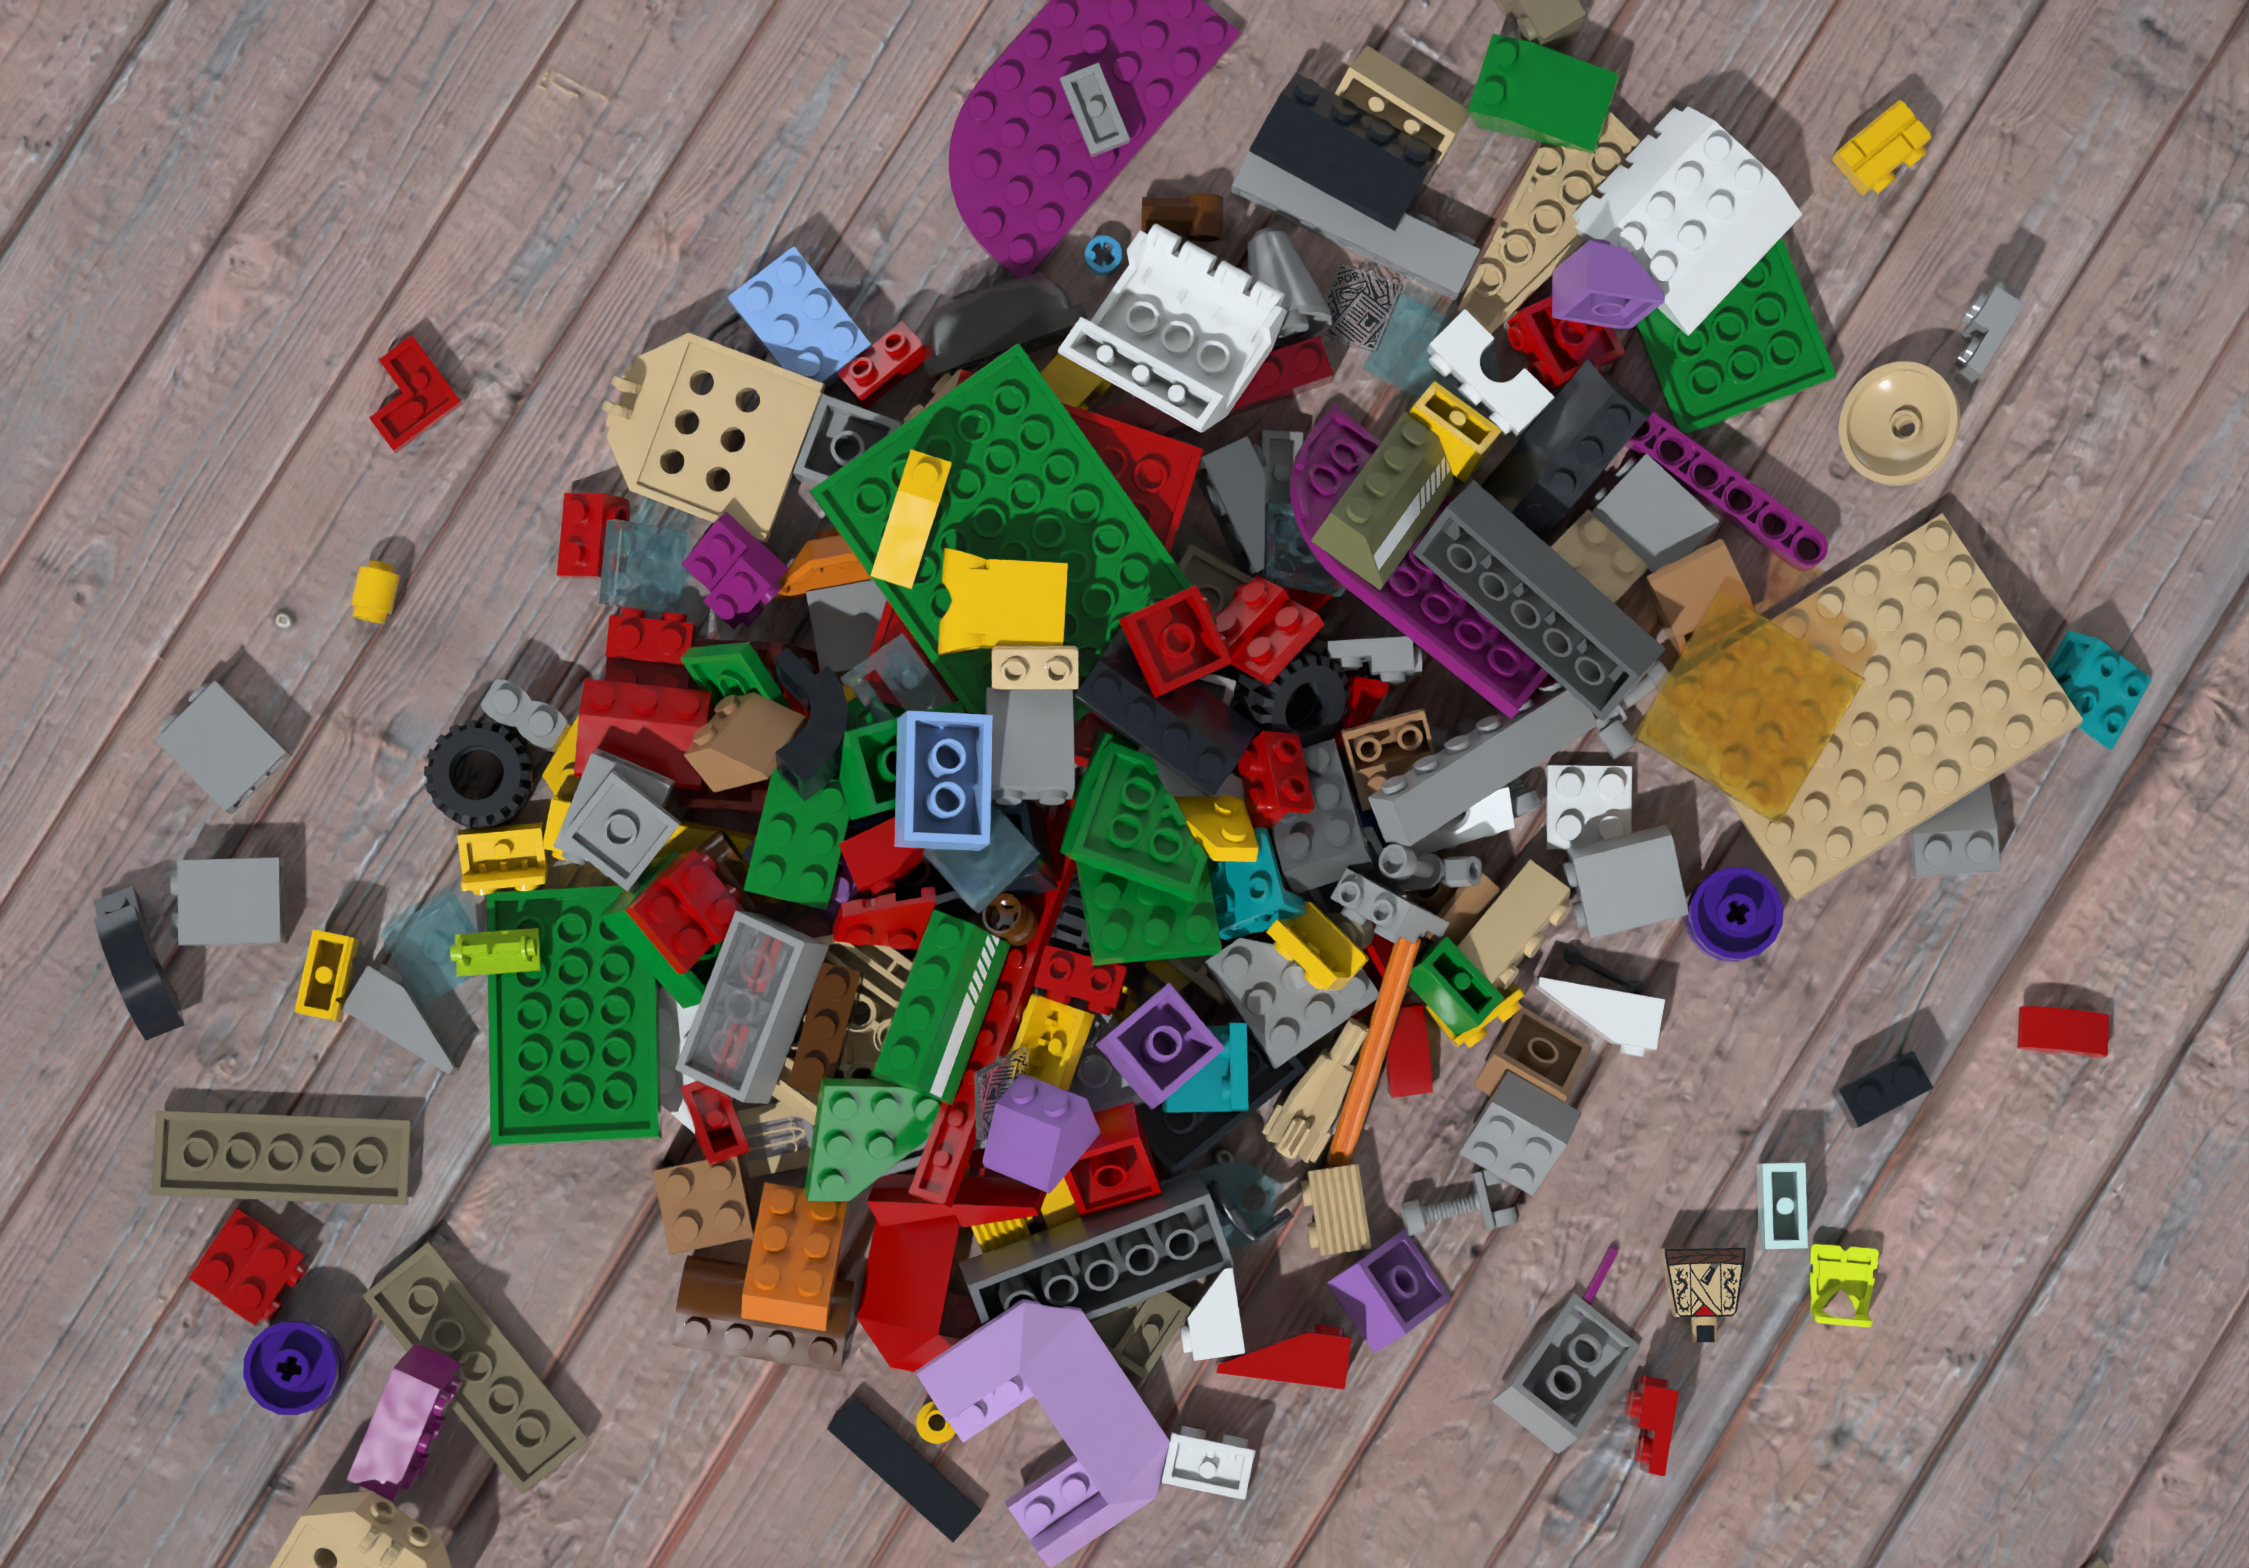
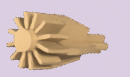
M1349 1018L1331 1050L1324 1048L1296 1081L1286 1098V1102L1280 1099L1261 1132L1267 1135L1266 1139L1268 1141L1276 1143L1274 1148L1283 1156L1290 1159H1296L1299 1156L1304 1162L1308 1163L1311 1160L1316 1163L1333 1133V1129L1330 1126L1341 1107L1356 1067L1351 1061L1370 1030L1366 1025L1359 1023L1356 1019Z

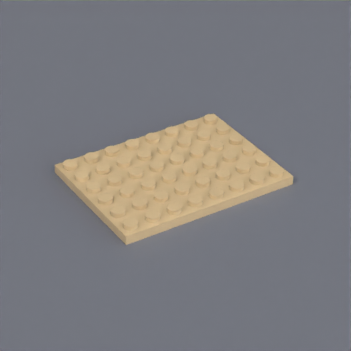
M1943 513L1675 679L1676 686L1663 695L1658 691L1659 697L1795 902L2083 722L2082 717Z

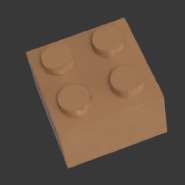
M740 1155L709 1166L706 1160L653 1171L670 1255L754 1237L755 1226Z

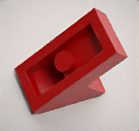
M700 1081L680 1087L683 1100L695 1129L697 1144L709 1166L750 1152L729 1095Z

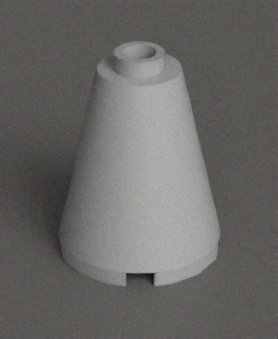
M1274 227L1257 231L1254 234V238L1247 245L1248 274L1253 276L1249 290L1252 291L1255 283L1260 280L1285 294L1280 307L1285 309L1287 313L1273 349L1286 347L1285 340L1298 337L1299 342L1322 335L1332 325L1331 310L1288 234L1278 231Z

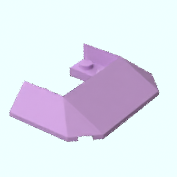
M1022 1299L915 1371L946 1422L950 1423L963 1443L1032 1396L1039 1402L1074 1455L1006 1500L1005 1504L1031 1541L1036 1553L1049 1568L1054 1567L1157 1497L1170 1441L1081 1308L1070 1306L1059 1308L1041 1305L1037 1301Z

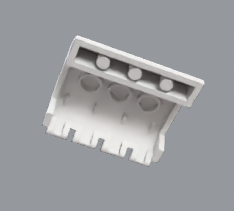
M1688 106L1683 112L1673 108L1654 128L1659 137L1655 139L1647 135L1626 158L1631 167L1627 169L1619 165L1597 188L1603 197L1598 199L1591 195L1572 215V218L1577 222L1575 228L1578 231V235L1585 242L1601 239L1609 241L1612 246L1628 249L1664 292L1665 302L1658 309L1687 336L1699 326L1802 216L1801 211L1774 174L1716 121Z
M1154 224L1149 234L1141 230L1127 249L1129 266L1091 321L1083 317L1079 318L1059 347L1058 353L1202 433L1228 416L1272 351L1287 313L1285 309L1280 307L1285 294L1260 280L1255 283L1252 291L1248 290L1253 276L1225 261L1219 264L1215 272L1213 270L1217 260L1215 255L1189 241L1183 245L1180 252L1177 251L1182 238L1162 226Z

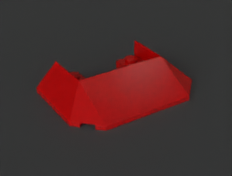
M985 1148L972 1152L964 1173L966 1177L1011 1178L984 1166L982 1161ZM917 1168L895 1174L915 1175ZM1041 1211L1038 1216H1033L1034 1222L1045 1224ZM956 1215L881 1227L878 1221L875 1220L857 1319L890 1368L915 1372L982 1327L971 1296L948 1292L961 1227Z

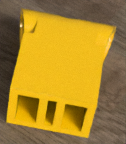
M944 548L942 583L949 591L952 602L939 623L938 655L954 654L979 648L992 649L994 646H1063L1068 563L983 559L962 551Z

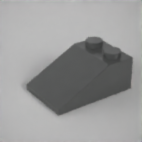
M1248 436L1201 457L1195 478L1238 569L1253 578L1264 569L1266 474L1263 467L1267 466V463L1257 443L1251 445Z

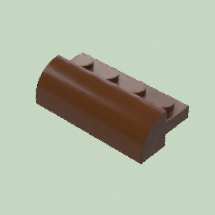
M687 1255L677 1299L673 1346L828 1371H841L852 1306L854 1281L835 1280L826 1331L741 1318L742 1292L748 1264Z

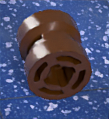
M1008 893L997 894L989 899L982 913L985 927L996 936L1015 946L1024 945L1031 941L1039 927V917L1036 911Z

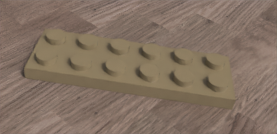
M156 1110L152 1195L408 1205L413 1121Z
M427 1242L362 1296L407 1352L415 1343H418L462 1363L456 1377L462 1380V1384L453 1403H449V1405L521 1494L527 1492L590 1440L431 1242Z

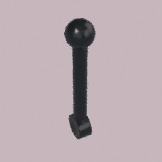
M1569 947L1565 950L1563 956L1568 964L1578 963L1627 988L1629 993L1643 994L1644 985L1638 980L1631 982L1581 956L1580 951L1575 947Z

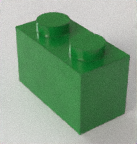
M1447 936L1425 946L1418 953L1407 983L1456 1036L1478 1027L1504 999L1497 989Z

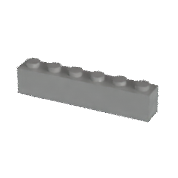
M1250 151L1232 184V194L1454 301L1457 300L1480 252L1479 248L1473 246L1475 241L1469 236L1457 231H1452L1451 235L1436 228V221L1420 213H1415L1413 217L1407 214L1396 231H1393Z
M1549 677L1538 685L1539 689L1530 695L1512 719L1501 712L1498 715L1489 716L1478 721L1476 729L1466 735L1448 740L1443 750L1435 755H1429L1414 762L1412 770L1404 775L1387 779L1381 784L1382 789L1368 797L1385 842L1412 846L1595 728L1597 723L1592 711L1555 678Z

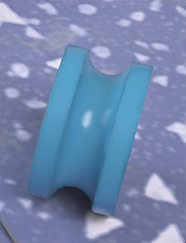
M1101 235L1093 238L1088 243L1085 249V262L1091 272L1099 276H1107L1119 269L1122 263V250L1120 244L1114 238ZM1099 246L1101 250L1104 249V246L1112 248L1111 258L1114 261L1110 265H1107L1106 261L1103 262V266L1096 264V254L1093 250Z

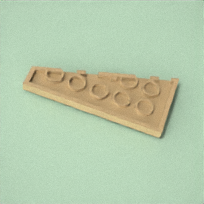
M1610 111L1596 154L1541 142L1456 311L1460 314L1466 309L1491 335L1552 276L1553 270L1585 243L1578 235V231L1575 228L1577 222L1572 218V215L1591 195L1598 199L1603 197L1597 188L1619 165L1627 169L1631 167L1626 158L1641 141Z

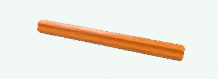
M1399 937L1396 944L1394 943L1368 1026L1370 1030L1364 1039L1327 1156L1328 1163L1333 1166L1340 1167L1351 1164L1421 942L1419 937L1415 944L1402 937Z

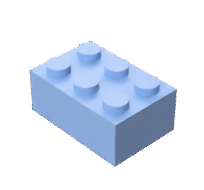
M794 246L728 296L732 308L778 367L826 384L824 390L840 379L837 373L871 346L867 338Z
M906 711L897 718L895 847L980 851L990 845L993 715Z

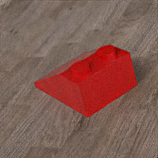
M1316 1324L1315 1332L1303 1331L1246 1351L1244 1354H1238L1216 1362L1215 1371L1220 1374L1345 1390L1351 1338L1342 1335L1343 1328Z

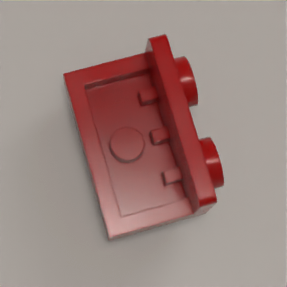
M901 321L837 374L863 409H867L929 359L924 351L925 346Z
M564 493L557 576L563 578L603 579L612 582L622 581L623 568L626 562V533L630 519L628 499L607 493Z
M1262 731L1248 745L1238 762V769L1242 775L1246 794V808L1250 814L1252 828L1256 829L1262 826L1269 830L1287 813L1309 814L1315 807L1300 737L1297 734Z
M1047 945L1043 950L1034 986L1047 990L1046 999L1069 1005L1071 997L1087 1001L1086 1010L1110 1016L1112 1008L1124 1011L1128 994L1122 993L1127 968L1119 964L1092 965V959L1089 956Z

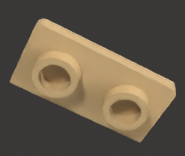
M994 646L992 648V689H1078V648L1076 646Z

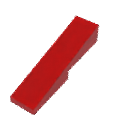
M890 1174L879 1177L874 1182L867 1203L880 1227L956 1215L962 1227L1038 1216L1047 1192L1013 1178L963 1176L952 1208H948L909 1194L914 1175Z

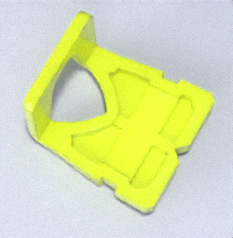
M1822 1243L1810 1245L1809 1262L1812 1264V1271H1809L1810 1312L1816 1322L1859 1327L1872 1326L1873 1320L1868 1315L1875 1282L1873 1271L1877 1269L1879 1252L1876 1248L1849 1246L1843 1250L1840 1245ZM1842 1290L1852 1301L1856 1313L1853 1318L1836 1317L1823 1311V1308L1834 1294Z

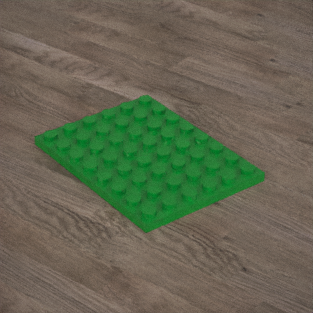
M1019 343L810 490L813 498L958 701H962L963 708L968 714L985 715L986 689L992 688V649L979 648L954 654L938 655L939 623L952 602L949 591L942 583L944 548L962 551L983 559L1068 563L1063 646H1076L1078 648V686L1118 630L1122 628L1119 622L1120 619L1192 587ZM912 449L952 462L912 589L871 577V573L910 450ZM1211 615V617H1212V619H1213V621H1214V623H1215L1217 620L1214 618L1213 615ZM1073 699V718L1075 723L1090 711Z

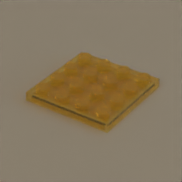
M1719 591L1646 711L1632 738L1778 825L1865 678Z

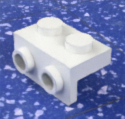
M1182 1426L1180 1433L1171 1432L1161 1483L1245 1500L1256 1452L1254 1448L1247 1447L1249 1439L1224 1434L1222 1442L1205 1439L1207 1431Z

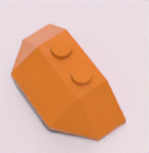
M836 529L817 532L815 540L806 542L779 581L783 588L775 596L777 603L807 598L806 592L865 582L872 579Z

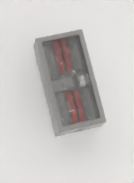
M736 910L675 1070L739 1101L769 1104L829 945L763 914Z

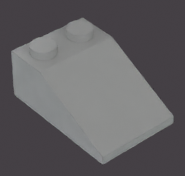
M1989 782L1905 834L1909 879L1993 874L2001 871L1998 830Z
M1573 1293L1512 1370L1492 1402L1559 1454L1580 1438L1640 1345Z

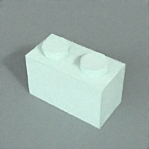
M1805 1163L1756 1164L1759 1249L1808 1248Z

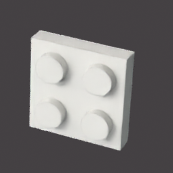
M1546 766V850H1567L1568 848L1631 833L1632 766Z

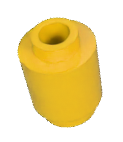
M369 560L368 567L359 566L350 606L354 607L352 617L372 623L385 624L387 615H392L400 581V575L393 573V565Z

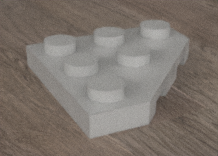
M1244 938L1235 940L1222 949L1219 954L1213 955L1203 962L1243 1023H1247V1029L1274 1068H1278L1377 999L1379 994L1362 968L1342 990H1318L1304 978L1303 972L1305 969L1295 960L1289 961L1275 950L1273 944Z

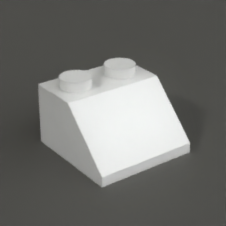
M1232 1267L1222 1269L1187 1315L1188 1325L1180 1327L1183 1352H1192L1194 1361L1245 1353Z

